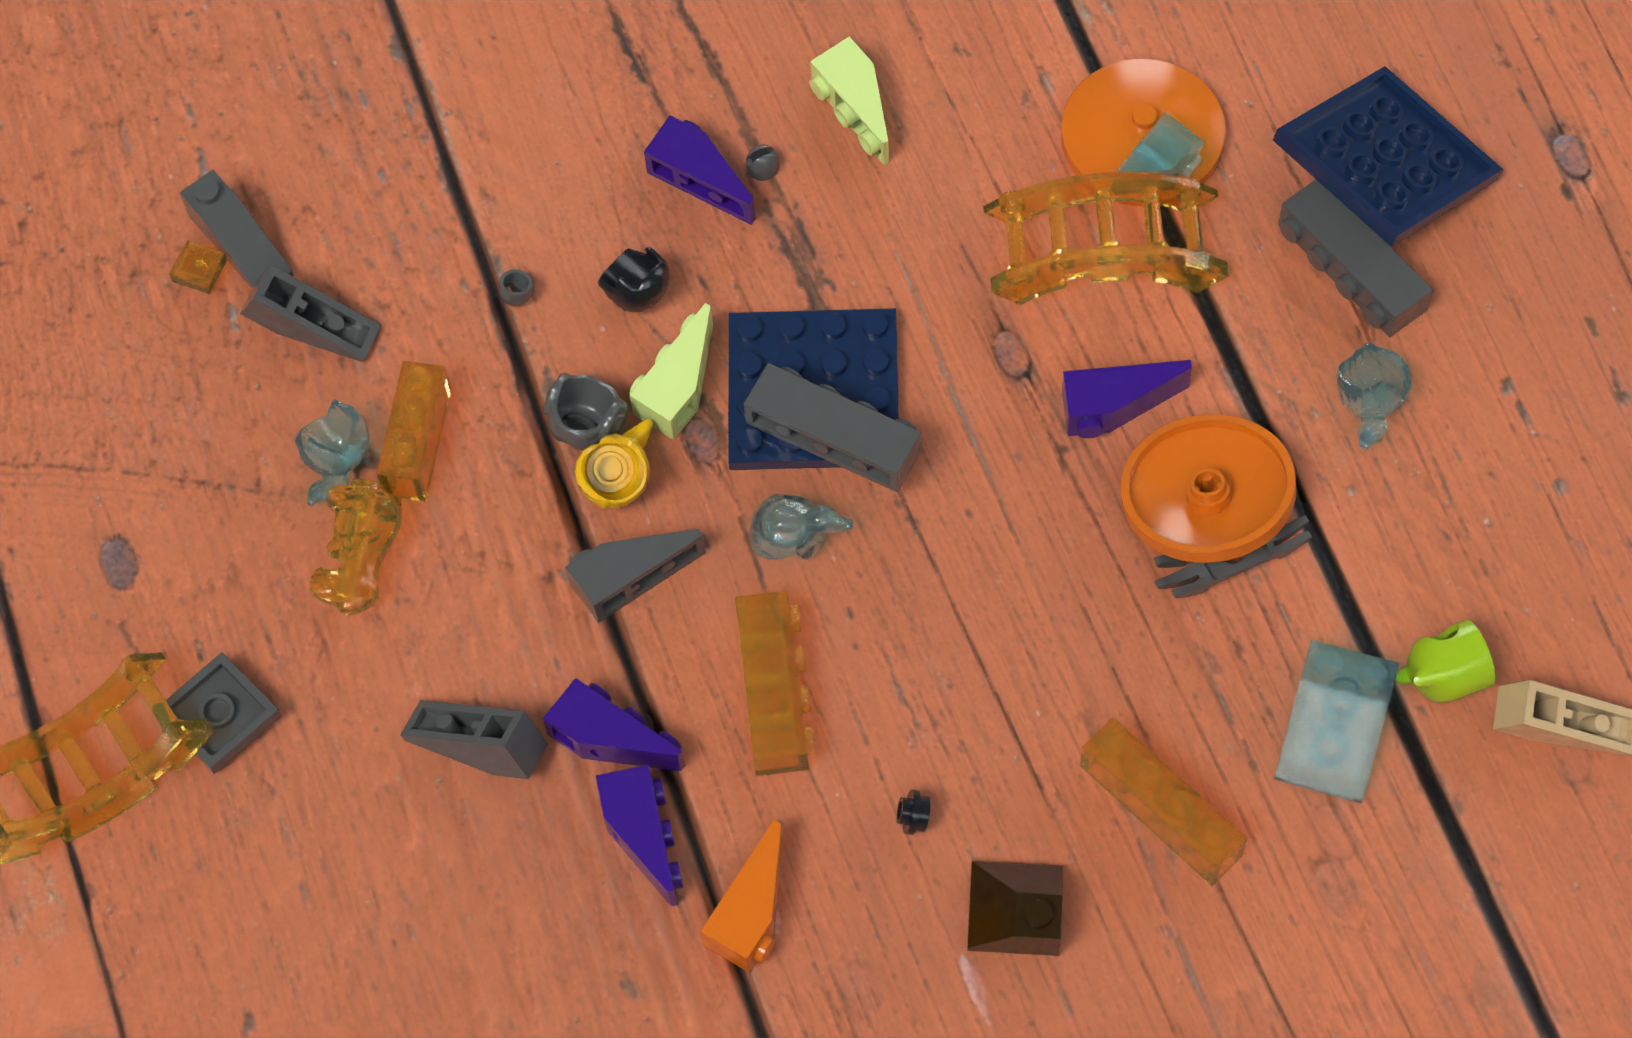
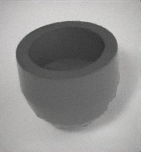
M761 144L750 149L746 157L748 174L760 181L769 180L777 174L779 159L771 146Z
M514 269L502 274L499 280V293L503 302L510 306H521L530 299L533 281L528 273Z

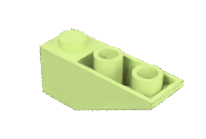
M849 36L810 61L811 80L809 84L818 99L821 101L826 99L833 107L834 114L840 124L845 128L850 126L858 135L859 143L864 151L870 156L874 154L883 165L889 163L888 136L874 63Z
M706 303L697 314L692 313L686 318L682 324L679 336L671 345L666 344L662 347L655 359V365L646 376L642 374L634 381L629 393L633 415L642 421L646 418L650 419L653 422V428L672 440L678 436L699 410L713 331L711 306Z

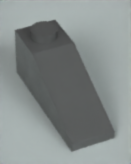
M213 169L179 192L190 219L251 288H253L257 279L270 264L291 276L294 275L292 269L239 198Z
M271 264L257 279L240 312L241 315L276 334L360 362L365 360L381 327L380 324Z
M699 529L601 543L592 550L585 549L572 558L570 564L565 567L569 584L599 623L706 553L704 539Z
M422 700L419 701L400 734L407 742L491 775L529 779L548 745L525 711Z

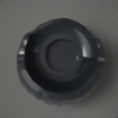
M649 246L645 248L646 253L629 248L626 249L604 271L598 280L599 287L605 292L607 297L624 311L642 312L651 308L664 296L669 285L670 270L666 261Z

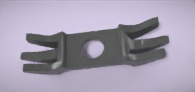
M1304 515L1285 524L1273 539L1259 549L1245 555L1238 563H1228L1226 561L1214 563L1191 562L1185 568L1156 580L1155 584L1158 589L1178 587L1172 590V595L1175 598L1202 594L1207 588L1271 559H1281L1312 539L1309 531H1305L1289 541H1284L1309 523V519ZM1166 555L1154 558L1158 568L1185 566L1187 561L1174 559ZM1199 576L1200 580L1194 582V580Z

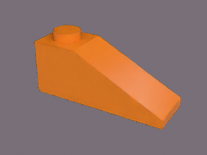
M774 819L700 931L703 946L749 973L757 961L761 964L766 961L776 942L772 937L774 936L783 833L781 823Z

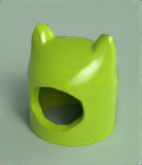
M1465 619L1451 625L1437 636L1430 638L1422 636L1411 647L1407 665L1396 673L1395 680L1399 684H1412L1428 700L1440 704L1449 703L1492 687L1495 684L1496 676L1495 667L1486 641L1475 624Z

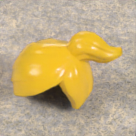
M646 418L622 435L616 433L605 435L598 444L588 446L579 455L575 466L576 480L581 492L596 506L602 509L627 507L646 489L650 477V464L644 448L653 427V422L650 419Z

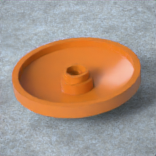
M1130 59L1102 67L1086 77L1075 88L1063 112L1061 142L1064 156L1071 170L1089 189L1106 199L1121 204L1158 206L1180 200L1195 192L1211 177L1223 153L1225 119L1218 99L1200 78L1172 63L1153 59Z
M1203 414L1185 417L1170 422L1149 434L1129 456L1122 472L1120 484L1124 514L1135 534L1145 544L1163 555L1194 563L1228 561L1259 549L1273 539L1285 526L1293 511L1296 500V478L1293 461L1281 441L1270 431L1252 421L1223 414Z

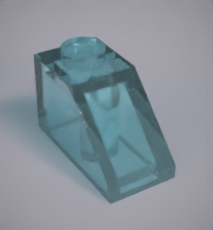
M1165 112L1117 169L1109 186L1118 191L1173 186L1182 175L1189 179L1203 161L1199 153L1205 142Z

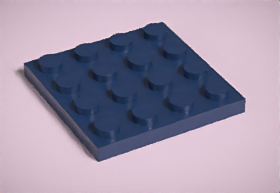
M1386 66L1277 129L1273 141L1391 247L1496 182L1503 171V168Z
M896 308L729 313V470L841 468L832 462L746 424L744 402L768 363L778 368H791L809 382L818 386L819 384L829 385L836 389L841 396L851 401L869 403L880 414L894 420L899 418Z

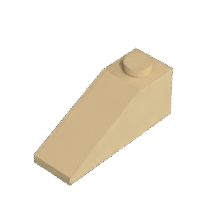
M1532 680L1498 687L1493 730L1532 741L1632 757V709Z

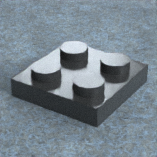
M223 652L155 709L158 717L213 774L217 773L282 716L279 709Z

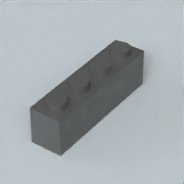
M1316 179L1282 203L1278 225L1284 237L1291 243L1296 242L1307 253L1310 263L1317 270L1324 271L1335 282L1336 288L1344 298L1352 299L1363 310L1365 318L1374 328H1380L1390 338L1428 310L1433 289L1379 235Z
M768 363L744 402L746 424L897 493L921 453V432L910 422L900 418L894 420L882 415L869 403L851 401L841 396L833 387L826 384H819L818 386L803 379L798 372L788 367L778 368Z

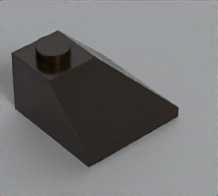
M972 861L967 951L1059 956L1062 923L1063 866Z

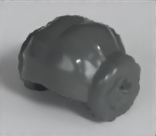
M562 373L558 376L557 380L548 390L546 401L543 405V412L548 416L547 423L550 432L555 439L569 444L577 450H584L592 444H598L605 435L619 434L626 423L629 411L628 404L621 400L617 391L607 383L601 382L592 376L570 375L568 373Z

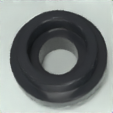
M911 789L907 798L901 797L898 802L896 821L897 824L903 825L904 834L913 835L915 831L925 832L931 806L930 797L920 795L919 790Z

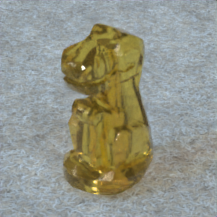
M353 479L350 485H338L328 491L326 505L335 513L333 526L334 537L328 542L326 549L327 554L331 558L340 561L338 569L318 568L311 576L313 580L309 582L312 596L328 605L335 606L338 612L344 616L363 612L373 607L379 599L377 580L379 568L402 523L401 499L385 492L383 484L369 479Z

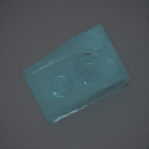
M1311 640L1274 780L1362 804L1399 663Z

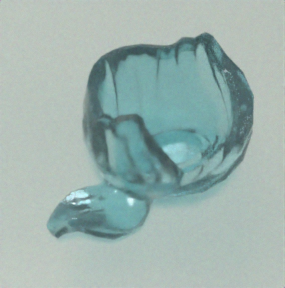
M1371 342L1365 343L1350 358L1343 361L1339 365L1336 377L1337 390L1343 405L1361 419V424L1358 428L1359 446L1361 449L1367 450L1370 445H1375L1382 441L1387 431L1385 417L1406 401L1412 386V375L1405 360L1395 352L1379 348Z
M336 399L332 401L325 416L307 424L299 431L295 438L300 459L307 467L322 475V479L314 482L308 489L307 504L311 507L320 501L334 502L343 498L348 491L349 480L347 474L361 463L368 450L369 430L363 415L352 406Z
M776 493L762 500L756 511L752 514L749 536L752 550L760 557L781 560L795 553L809 561L823 547L826 541L825 532L850 530L853 528L852 519L840 516L828 506H814L811 501L801 496Z

